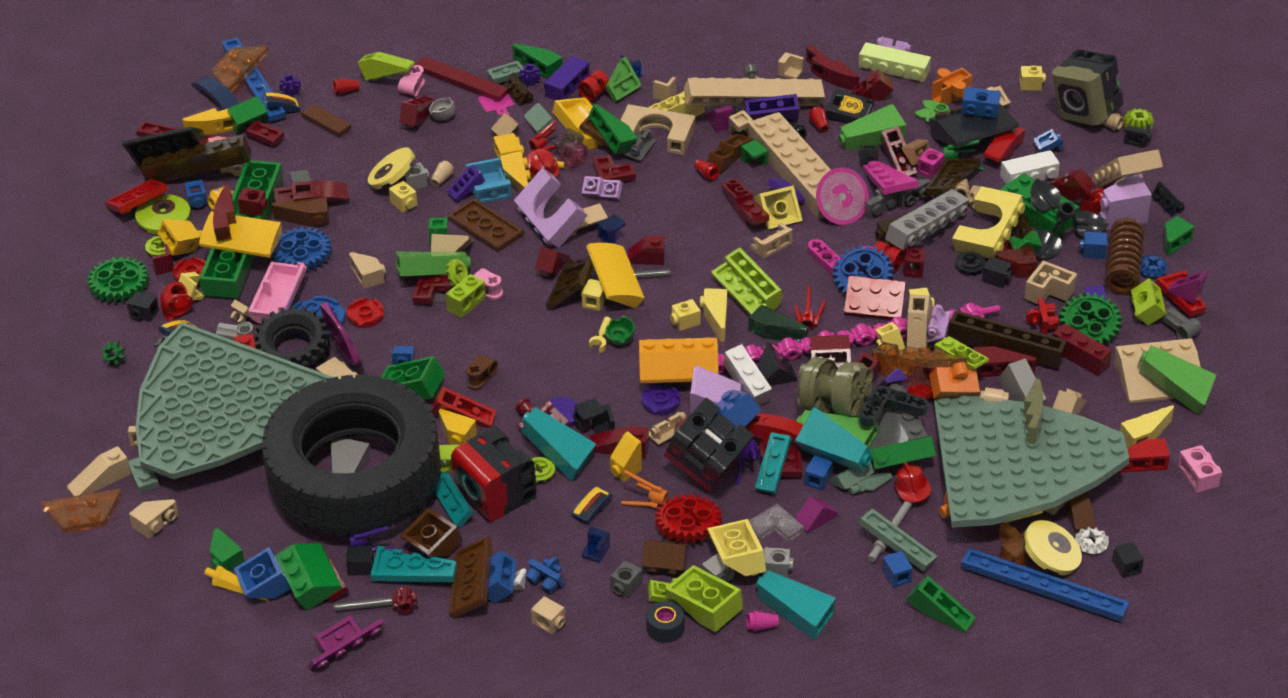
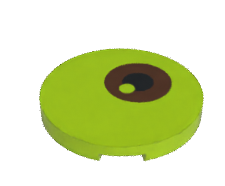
M163 195L159 198L148 200V203L143 206H138L135 217L139 227L147 230V233L158 235L163 219L189 221L191 211L189 204L183 198L175 195Z

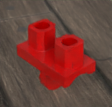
M1038 298L1039 308L1037 310L1031 309L1025 317L1029 324L1036 326L1039 323L1041 333L1047 335L1048 330L1058 329L1055 304H1045L1044 298Z

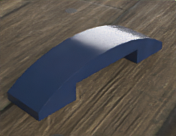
M205 76L191 83L192 87L199 93L205 92L217 102L220 111L240 104L223 83L211 76Z

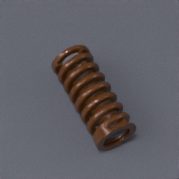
M1119 219L1111 227L1105 284L1114 294H1132L1131 290L1140 284L1144 227L1135 219Z

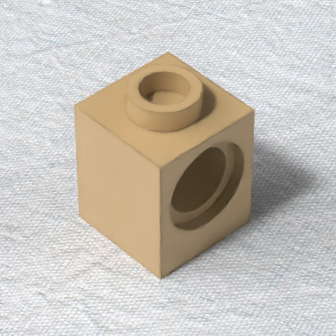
M544 596L531 609L532 624L553 634L565 623L564 607Z

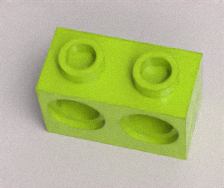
M469 274L446 293L447 311L460 318L464 317L486 298L485 281Z

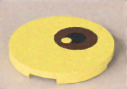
M407 147L390 153L372 169L368 176V183L374 189H381L383 185L388 183L392 185L411 168L409 164L415 159V154Z
M1039 520L1031 523L1025 530L1026 545L1024 547L1031 559L1044 570L1048 568L1058 572L1059 575H1068L1074 572L1080 565L1082 559L1080 547L1073 536L1061 526L1050 521Z

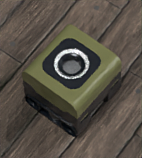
M1076 50L1052 71L1058 112L1061 119L1088 125H1099L1124 105L1122 89L1117 86L1116 75L1119 73L1116 56L1088 50Z

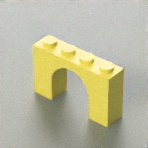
M981 186L974 198L976 212L994 215L1001 220L997 225L989 229H974L959 225L952 238L954 250L962 253L974 252L982 255L984 258H997L999 253H1002L1006 240H1009L1013 227H1016L1020 214H1023L1025 203H1023V198L1020 194Z

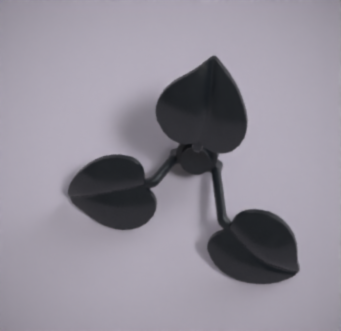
M1038 178L1035 179L1030 192L1033 206L1040 211H1047L1049 208L1052 210L1058 209L1056 215L1059 219L1051 234L1045 230L1037 231L1043 246L1035 253L1038 259L1048 260L1060 252L1062 241L1060 238L1055 237L1054 234L1062 221H1068L1072 217L1073 224L1077 225L1076 232L1082 238L1084 237V232L1102 233L1108 227L1109 223L1093 212L1080 211L1076 214L1075 207L1071 202L1060 204L1061 194L1059 190L1052 184Z

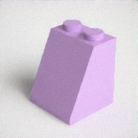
M1140 174L1126 177L1103 190V197L1100 199L1101 211L1098 215L1109 223L1106 230L1111 229L1117 220L1123 218L1135 219L1141 224L1148 222L1152 194Z
M694 366L690 392V415L706 397L717 404L722 400L721 397L725 392L729 390L741 391V383L699 366Z

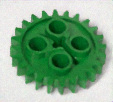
M120 256L118 260L112 257V261L105 259L104 264L98 263L99 267L93 266V271H89L90 276H87L90 293L94 294L95 298L99 297L100 301L106 298L107 302L113 299L114 303L118 299L124 302L125 298H132L131 296L136 291L144 292L143 288H147V283L149 282L146 265H142V261L137 262L136 258L130 260L129 256L126 259Z
M1087 292L1086 297H1083L1080 293L1079 299L1073 296L1071 302L1066 301V306H1062V311L1059 315V326L1065 323L1101 344L1104 342L1106 345H1109L1110 340L1115 341L1116 335H1119L1122 327V316H1120V309H1116L1117 304H1111V298L1105 301L1104 295L1098 298L1097 293H1094L1092 297Z

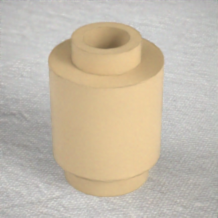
M986 387L985 391H981L980 398H984L983 401L1002 402L1003 400H1008L1009 393L1004 392L1005 390Z

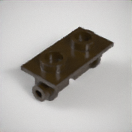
M512 72L505 87L509 88L510 94L519 105L523 101L532 102L533 94L529 92L521 79Z
M1020 214L1016 227H1013L1017 238L1023 239L1029 232L1034 230L1031 229L1028 218Z

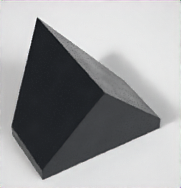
M767 342L757 368L768 384L773 386L797 381L792 365Z

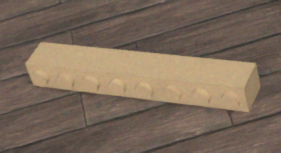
M693 77L688 78L684 86L687 106H744V100L797 94L799 107H820L825 98L822 80Z

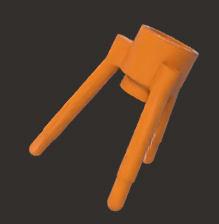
M627 470L623 472L625 475L638 481V487L649 491L648 500H651V502L622 501V505L645 506L657 509L658 505L661 506V502L666 503L668 498L667 490L655 486Z

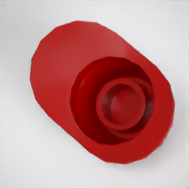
M536 149L526 156L529 165L528 170L533 177L542 168L551 173L555 178L558 176V163L548 150Z
M905 462L903 468L899 469L896 474L895 488L904 501L911 503L923 501L930 495L931 486L920 467L915 465L909 466Z

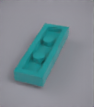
M771 432L755 485L756 491L776 495L792 440L790 436Z
M443 471L439 476L434 492L454 525L461 528L471 517L473 511L450 474Z

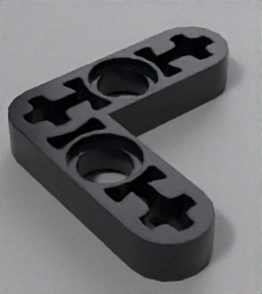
M878 386L874 388L861 408L858 421L865 427H872L877 423L886 407L916 416H924L928 413L929 402L919 396L885 386Z

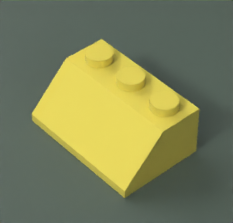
M748 519L707 528L723 564L744 576H754L766 572L763 548Z

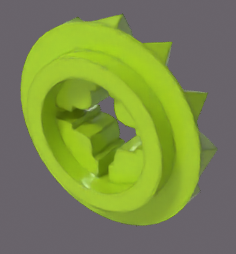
M159 236L149 239L145 244L147 254H150L152 257L165 254L164 248H162L164 242Z
M455 258L449 260V263L446 264L448 270L445 272L448 274L447 279H450L451 285L456 286L468 276L467 269L461 260Z
M544 457L532 458L535 463L536 483L539 481L546 483L547 479H552L555 473V465Z

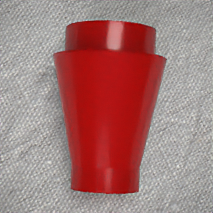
M342 78L333 80V91L335 94L342 95L359 90L358 80Z
M821 107L812 108L809 112V119L818 128L819 132L824 133L828 131L829 126L825 110Z
M699 159L694 164V168L707 180H714L719 175L720 170L715 163Z

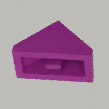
M732 106L716 109L706 114V119L715 132L729 129V117L732 116Z
M1205 270L1175 280L1168 288V291L1173 295L1195 303L1202 293L1208 273Z
M810 496L794 518V523L808 534L837 517L838 512L826 501Z

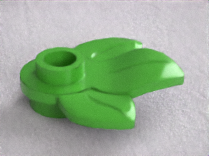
M923 100L924 109L915 111V115L929 122V118L935 117V114L941 112L949 113L950 109L945 103Z

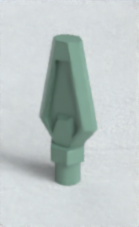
M890 472L867 476L849 487V492L853 495L855 493H862L865 490L874 491L890 481L892 475Z

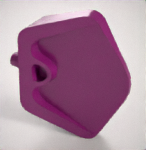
M327 301L321 304L320 310L323 321L326 323L327 330L348 365L355 366L362 362L361 356Z

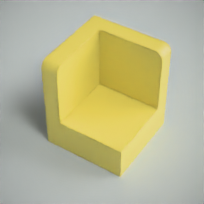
M196 272L181 273L179 282L185 285L188 295L193 300H203L204 295L196 289L200 275Z

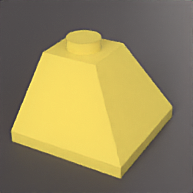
M794 185L754 196L755 202L769 214L770 221L764 222L767 229L776 228L781 223L788 225L803 221Z

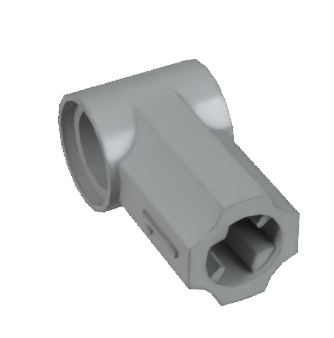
M243 322L238 325L219 323L217 326L216 335L235 341V336L253 334L254 336L253 325L249 322Z

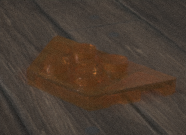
M268 46L231 48L212 69L213 75L232 92L269 52Z
M907 346L897 354V362L926 368L951 367V363L964 362L967 365V357L946 354L944 350L930 351L929 347L914 348Z
M120 489L49 500L41 502L43 511L49 513L51 519L59 525V528L64 533L87 530L107 525L109 516L115 509L117 499L121 498Z

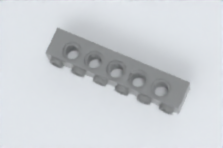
M951 189L892 222L889 225L885 239L901 250L913 246L919 240H923L926 236L964 216L968 211L967 206L970 199Z

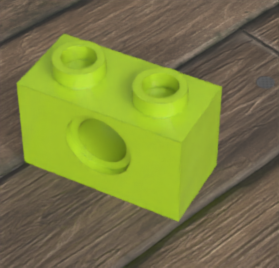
M1150 278L1131 290V301L1135 306L1134 314L1139 321H1143L1149 326L1167 314L1161 288Z

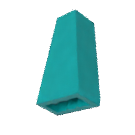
M534 407L531 413L527 412L521 421L524 423L521 432L569 480L573 481L592 456L596 443Z
M813 407L795 440L802 451L826 458L860 472H864L866 466H869L872 460V454L867 445L815 407Z
M769 570L766 571L763 577L760 576L757 580V598L813 640L817 639L835 613V597Z

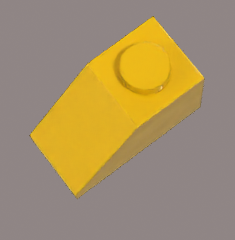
M444 409L439 410L440 426L448 444L461 445L477 435L475 419Z
M628 431L623 435L610 457V472L623 482L630 478L623 473L625 470L633 474H637L642 470L641 441Z

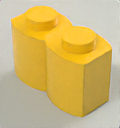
M514 133L493 137L494 151L500 160L502 155L519 151L524 156L523 146L520 145L519 137H516Z

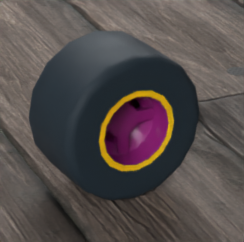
M661 601L653 604L646 614L647 633L651 638L659 642L677 640L685 629L684 611L674 602Z

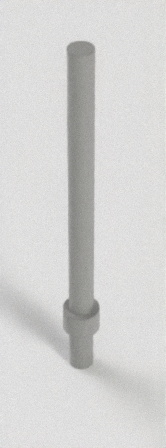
M905 501L891 522L898 527L913 503ZM877 539L873 545V550L868 556V560L875 562L888 545Z

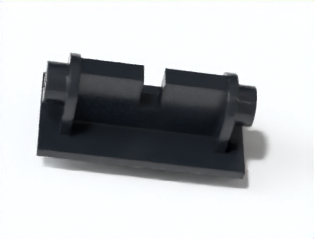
M1158 181L1152 192V197L1170 216H1173L1175 212H1183L1185 204L1167 186Z

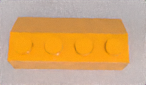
M717 338L639 340L640 383L692 382L694 366H699L719 374Z

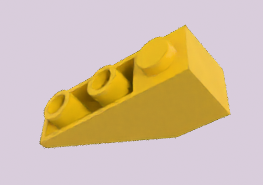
M521 151L500 156L506 180L509 179L511 185L521 193L528 185V181L531 180L530 171L526 170V168H529L527 157L523 158Z

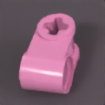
M413 65L410 71L401 78L398 84L399 93L415 97L418 95L425 84L422 76L424 72L422 66Z
M481 268L474 274L477 278L485 281L486 297L491 300H497L503 296V290L500 287L502 282L500 276L484 268Z

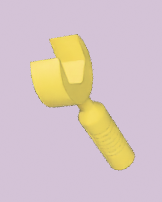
M610 317L604 318L599 330V336H594L589 340V349L593 345H600L599 353L606 350V340L603 336H605L607 325L611 322Z

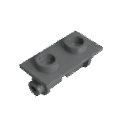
M650 129L642 131V134L637 137L636 144H633L630 147V151L625 153L626 156L641 162L656 142V140L652 139V131Z

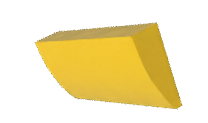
M585 97L555 100L553 114L583 150L603 146L602 143L579 129L580 124L589 116L593 107Z
M211 211L204 225L199 246L270 258L282 236L281 222L235 215L237 223L229 225L231 238L217 241L213 229L214 212Z
M612 243L588 244L586 247L606 298L637 308L644 300V295L624 247Z

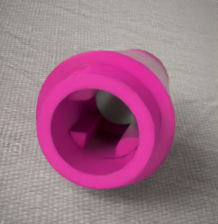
M754 610L746 614L747 630L755 632L778 627V615Z

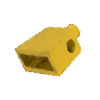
M163 219L158 235L164 244L168 245L170 253L174 256L195 252L199 246L203 230H196L190 221Z

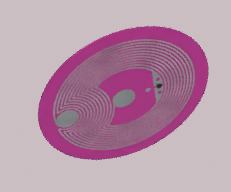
M835 168L821 178L817 186L816 200L819 210L826 219L835 224L848 225L856 222L865 213V201L869 200V193L865 181L857 172L848 168Z

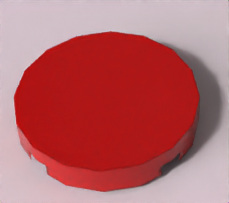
M192 257L191 260L187 261L186 259L179 261L173 268L174 280L179 282L181 273L196 272L198 275H201L206 261L196 257Z
M360 298L349 304L346 311L349 323L359 328L376 326L384 318V307L376 299Z

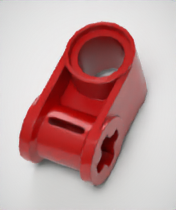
M1100 187L1083 196L1079 212L1090 211L1095 214L1101 211L1100 199L1103 197V190L1105 189Z

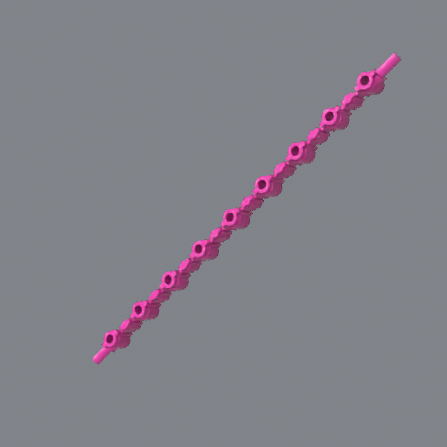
M967 303L959 311L985 318L984 315L999 313L1000 306L995 305L981 308L974 303ZM953 309L949 310L951 311L949 322L955 312ZM898 316L887 322V324L893 322L899 328L902 339L907 337L908 321L906 318L903 319ZM861 323L851 329V333L848 330H842L837 332V335H849L850 345L855 341L856 344L868 346L872 341H876L875 329L884 326L885 323L873 325V329L870 325L866 326ZM825 330L820 332L817 336L834 335V332L830 333L829 331ZM808 337L800 339V343H798L797 339L785 338L780 343H777L778 347L775 344L772 345L788 360H795L799 355H802V351L805 354H811L810 338ZM748 345L745 347V350L757 366L765 346L761 350L760 347L755 345ZM718 353V373L721 374L726 368L723 365L724 355Z

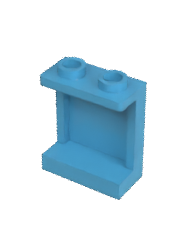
M500 158L465 165L467 169L473 164L485 179V182L481 185L474 186L472 194L476 200L481 203L512 198L511 182L505 178Z

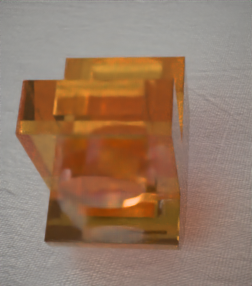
M883 342L871 351L872 356L879 360L882 367L880 373L885 378L897 368L907 377L917 369L915 361L901 358L899 347L896 344Z
M1008 522L1001 524L998 538L1003 543L1001 544L1000 558L1022 566L1025 565L1030 556L1024 547L1026 545L1024 532L1019 533Z

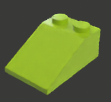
M694 565L665 588V591L699 624L714 632L718 631L743 609L741 589Z

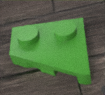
M626 57L620 59L606 85V89L613 102L618 101L642 86Z

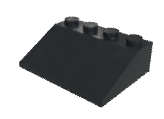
M1001 104L997 118L962 114L961 108H953L949 113L941 112L935 114V117L929 118L932 139L954 146H960L971 141L1019 128V123Z
M187 127L122 141L123 147L140 170L142 159L208 143L207 136L203 130L195 127Z

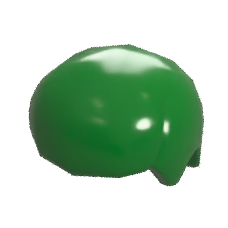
M622 316L618 320L612 319L606 327L605 336L611 344L618 346L626 345L634 337L635 325L632 319L626 316Z

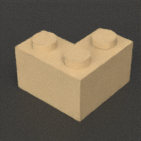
M1042 261L1026 281L1024 299L1038 304V298H1044L1045 301L1049 295L1067 301L1075 291L1077 273Z

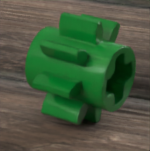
M107 342L108 346L101 348L104 351V355L101 358L108 359L107 364H112L113 361L115 364H120V359L126 358L124 355L126 348L120 347V342H115L114 345L112 342Z

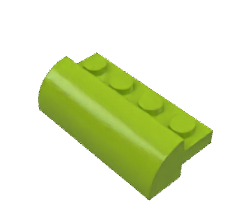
M741 248L736 249L725 257L726 262L711 271L712 277L724 289H727L729 295L752 319L765 311L771 314L782 300V290Z

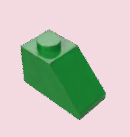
M1179 216L1168 220L1164 225L1163 235L1165 255L1170 256L1192 241L1195 226Z
M218 527L215 528L210 547V564L214 570L220 565L229 572H232L235 567L245 562L243 549Z

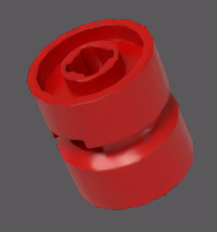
M595 70L578 84L579 94L588 101H593L607 90L606 85L609 78L603 71Z
M878 241L874 247H877L878 252L883 250L884 256L889 255V261H892L894 272H897L903 263L905 251L895 246L891 247L890 244L883 241Z

